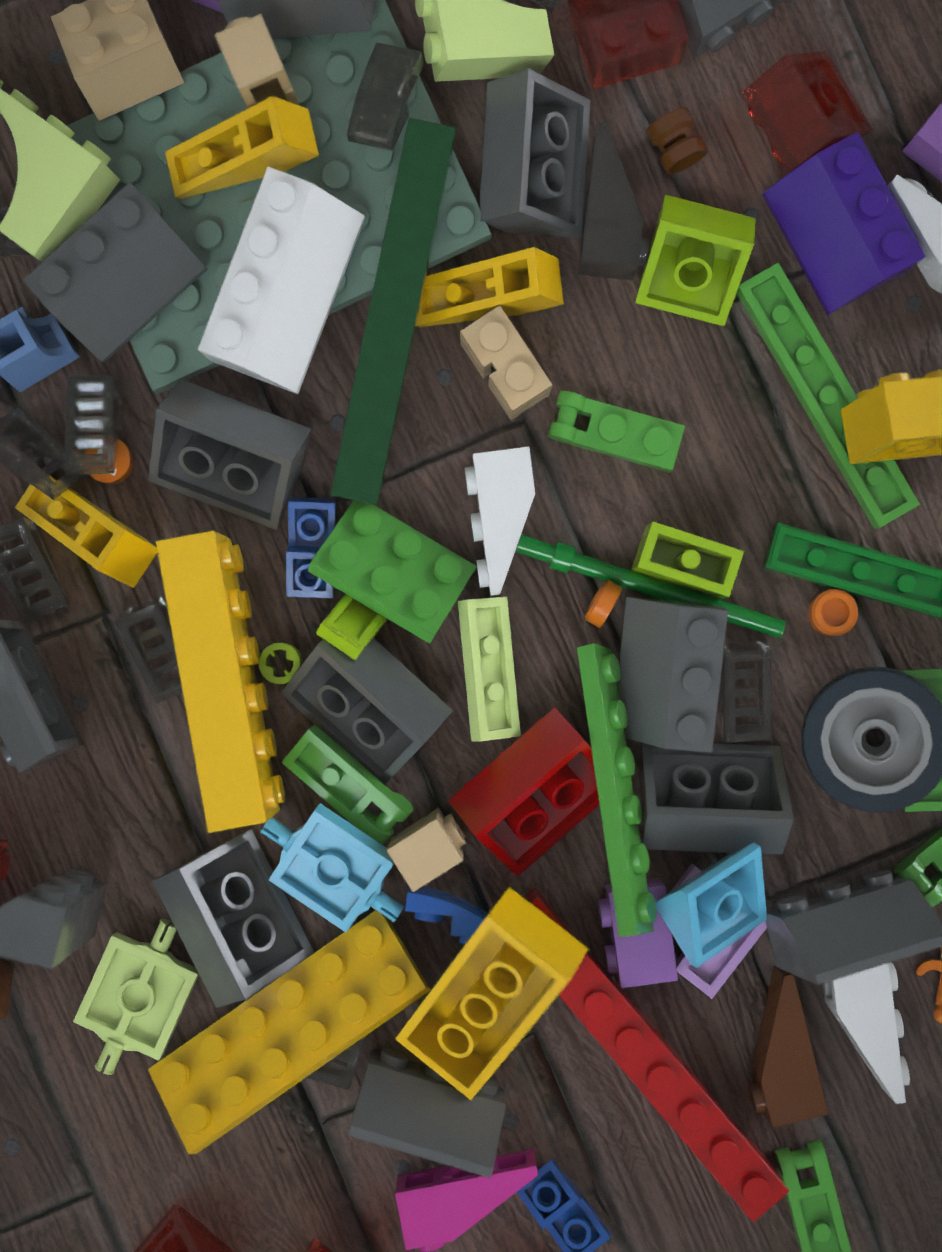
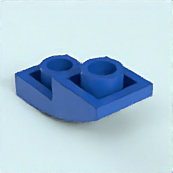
M290 497L288 501L286 597L333 598L334 587L308 572V568L316 553L337 525V499Z
M422 886L412 892L411 888L408 887L405 911L415 912L416 919L429 922H440L443 920V915L452 916L450 936H459V942L462 944H467L488 916L485 911L472 903L444 891Z
M553 1159L537 1170V1177L517 1191V1194L543 1230L547 1228L563 1252H593L611 1238L612 1233Z

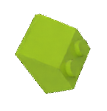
M665 194L635 303L725 326L754 246L756 218Z

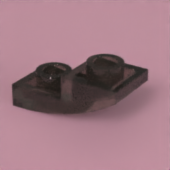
M376 42L354 102L347 131L349 142L393 151L409 117L407 100L423 68L421 51Z

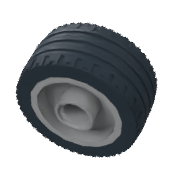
M863 667L843 673L827 683L818 692L806 712L801 734L802 751L806 765L814 780L828 795L851 808L866 812H891L911 806L927 796L942 779V704L935 694L922 682L896 669ZM876 728L883 731L885 734L884 742L879 746L870 745L866 741V734L869 730Z

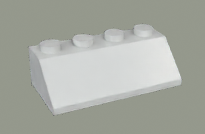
M267 167L198 351L214 363L298 394L364 224L365 215L313 183Z

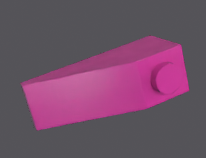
M534 1149L496 1156L491 1178L449 1165L397 1175L395 1196L405 1249L418 1248L423 1252L440 1249L447 1242L457 1239L538 1176Z

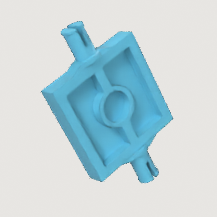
M321 803L316 807L308 821L297 828L295 832L273 817L266 822L260 831L261 834L263 833L283 847L280 863L268 880L344 932H347L357 916L367 911L370 906L393 923L403 910L405 905L400 904L381 891L385 876L394 865L392 858L387 852V848Z

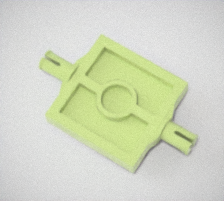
M160 919L159 926L151 943L136 941L119 932L111 936L74 1018V1023L94 1031L106 1042L95 1064V1069L99 1072L106 1066L103 1074H114L115 1067L123 1050L138 1051L159 1061L168 1046L198 979L199 973L196 967L177 959L168 951L177 931L173 923L169 925L171 920Z

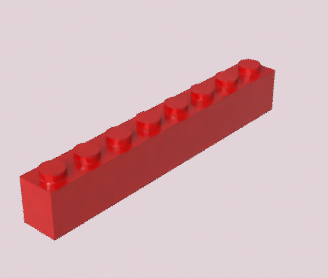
M535 887L523 897L583 944ZM588 949L572 978L558 994L559 997L754 1223L789 1192L778 1170L610 974L608 975L607 970Z

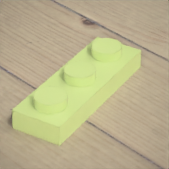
M507 597L458 601L471 741L481 742L521 736Z

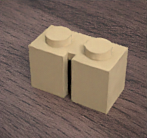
M261 14L253 18H238L230 22L225 30L215 34L237 88L248 108L271 96L299 105Z
M498 306L460 331L461 346L481 376L485 378L489 375L488 387L510 420H513L550 395L552 383L501 306ZM491 365H493V367L496 370L493 373H491Z
M437 808L393 836L387 852L412 892L463 861V845L466 844L464 839L466 834L452 813L445 817L440 808Z

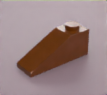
M774 965L751 1066L755 1083L748 1085L750 1098L756 1114L763 1112L772 1128L828 1115L794 975L777 968L776 965Z

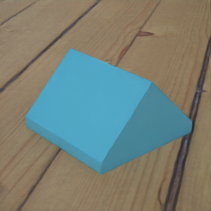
M754 842L721 858L655 901L657 911L686 958L694 967H699L767 920L761 846Z

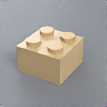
M87 0L80 4L70 5L64 11L51 16L74 79L98 121L184 83L148 0Z

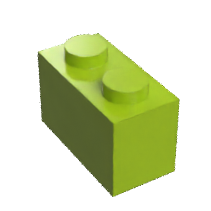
M652 521L645 526L631 571L717 599L730 597L744 551Z

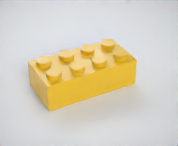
M942 370L927 373L921 379H909L908 373L884 376L878 380V386L857 393V399L841 409L849 464L942 455Z
M509 887L395 1040L468 1099L472 1100L567 985L587 953L588 948Z

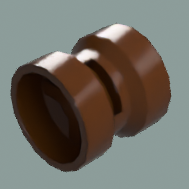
M686 107L675 109L661 116L646 130L652 145L659 147L662 153L660 162L666 175L676 174L693 166L708 153L702 137L695 136L692 129L694 120Z

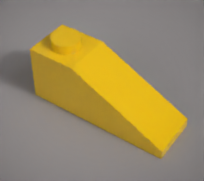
M271 96L165 151L175 198L180 199L264 178L267 167L286 172L319 156L309 109L275 96Z
M536 247L428 275L425 279L416 326L426 327L475 321L498 306H501L507 316H515L564 305L559 258Z
M41 469L15 506L18 511L95 569L132 588L136 586L158 553L155 545Z

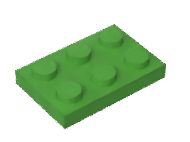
M354 500L310 562L308 572L430 644L477 566L375 505Z

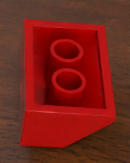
M554 707L510 747L501 752L477 776L467 782L448 801L473 835L518 877L600 805L592 748Z

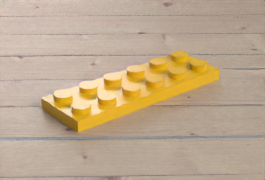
M375 910L349 928L347 932L336 937L154 1064L148 1071L187 1153L197 1154L428 993L431 989L390 920Z

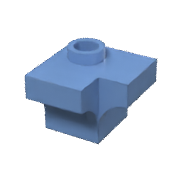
M20 307L0 319V376L19 392L26 390L80 357L63 325L52 314L33 319L27 310Z

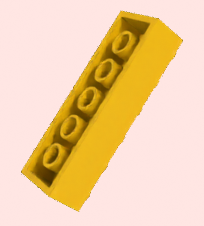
M216 531L156 541L208 833L265 823L280 811L279 803L285 802V791L281 775L274 776L271 757L277 756L276 741L273 730L265 729L262 711H266L269 708L268 697L264 683H257L254 665L260 664V652L256 637H249L246 619L252 618V608L248 592L246 590L240 591L237 573L244 571L240 547L238 544L232 545L231 538Z

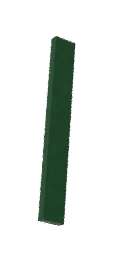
M410 117L408 119L330 495L374 505L379 503L454 146L456 127Z

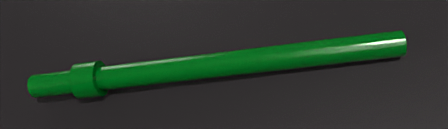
M521 534L515 552L550 563L549 568L566 574L568 570H572L602 581L610 580L621 587L657 599L719 604L728 610L727 622L779 639L785 630L786 621L575 552L576 547L557 542L555 546Z

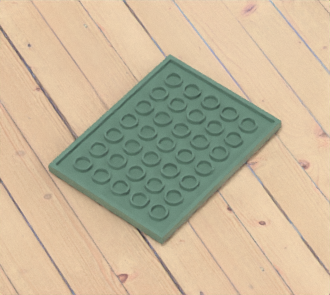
M376 0L371 31L272 39L299 105L309 109L319 156L284 173L315 184L365 215L364 224L329 315L372 295L409 117L441 124L385 0ZM222 52L181 71L180 74L184 83L103 120L98 121L95 114L92 113L67 125L75 133L71 138L73 141L83 146L85 141L88 140L111 158L107 166L120 179L100 209L131 182L208 269L130 340L150 387L156 394L174 387L179 379L188 381L220 366V364L214 363L198 351V348L263 180L261 178L183 199L175 198L165 151L248 109ZM452 150L428 269L492 239L487 223L480 221L481 210L454 150Z

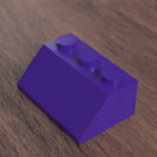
M858 132L818 152L762 194L827 315L903 276L926 257Z

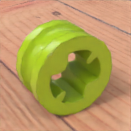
M274 643L267 646L261 653L259 669L262 676L269 682L286 684L289 683L303 664V658L295 646L288 643ZM278 650L286 651V659L293 661L292 671L284 670L286 675L284 677L277 676L276 668L269 666L271 655L278 657Z

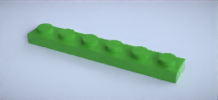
M779 262L741 283L736 293L874 530L881 528L919 506L920 503L894 460L849 464L841 409L856 400L857 396Z
M598 644L577 647L618 934L619 937L654 932L653 922L657 918V907L654 896L648 892L646 873L649 870L650 862L647 848L640 840L638 824L642 821V808L638 797L633 793L631 776L635 772V762L630 748L626 747L624 728L627 727L628 716L626 707L619 700L617 682L621 678L619 661L616 655L612 654V649Z

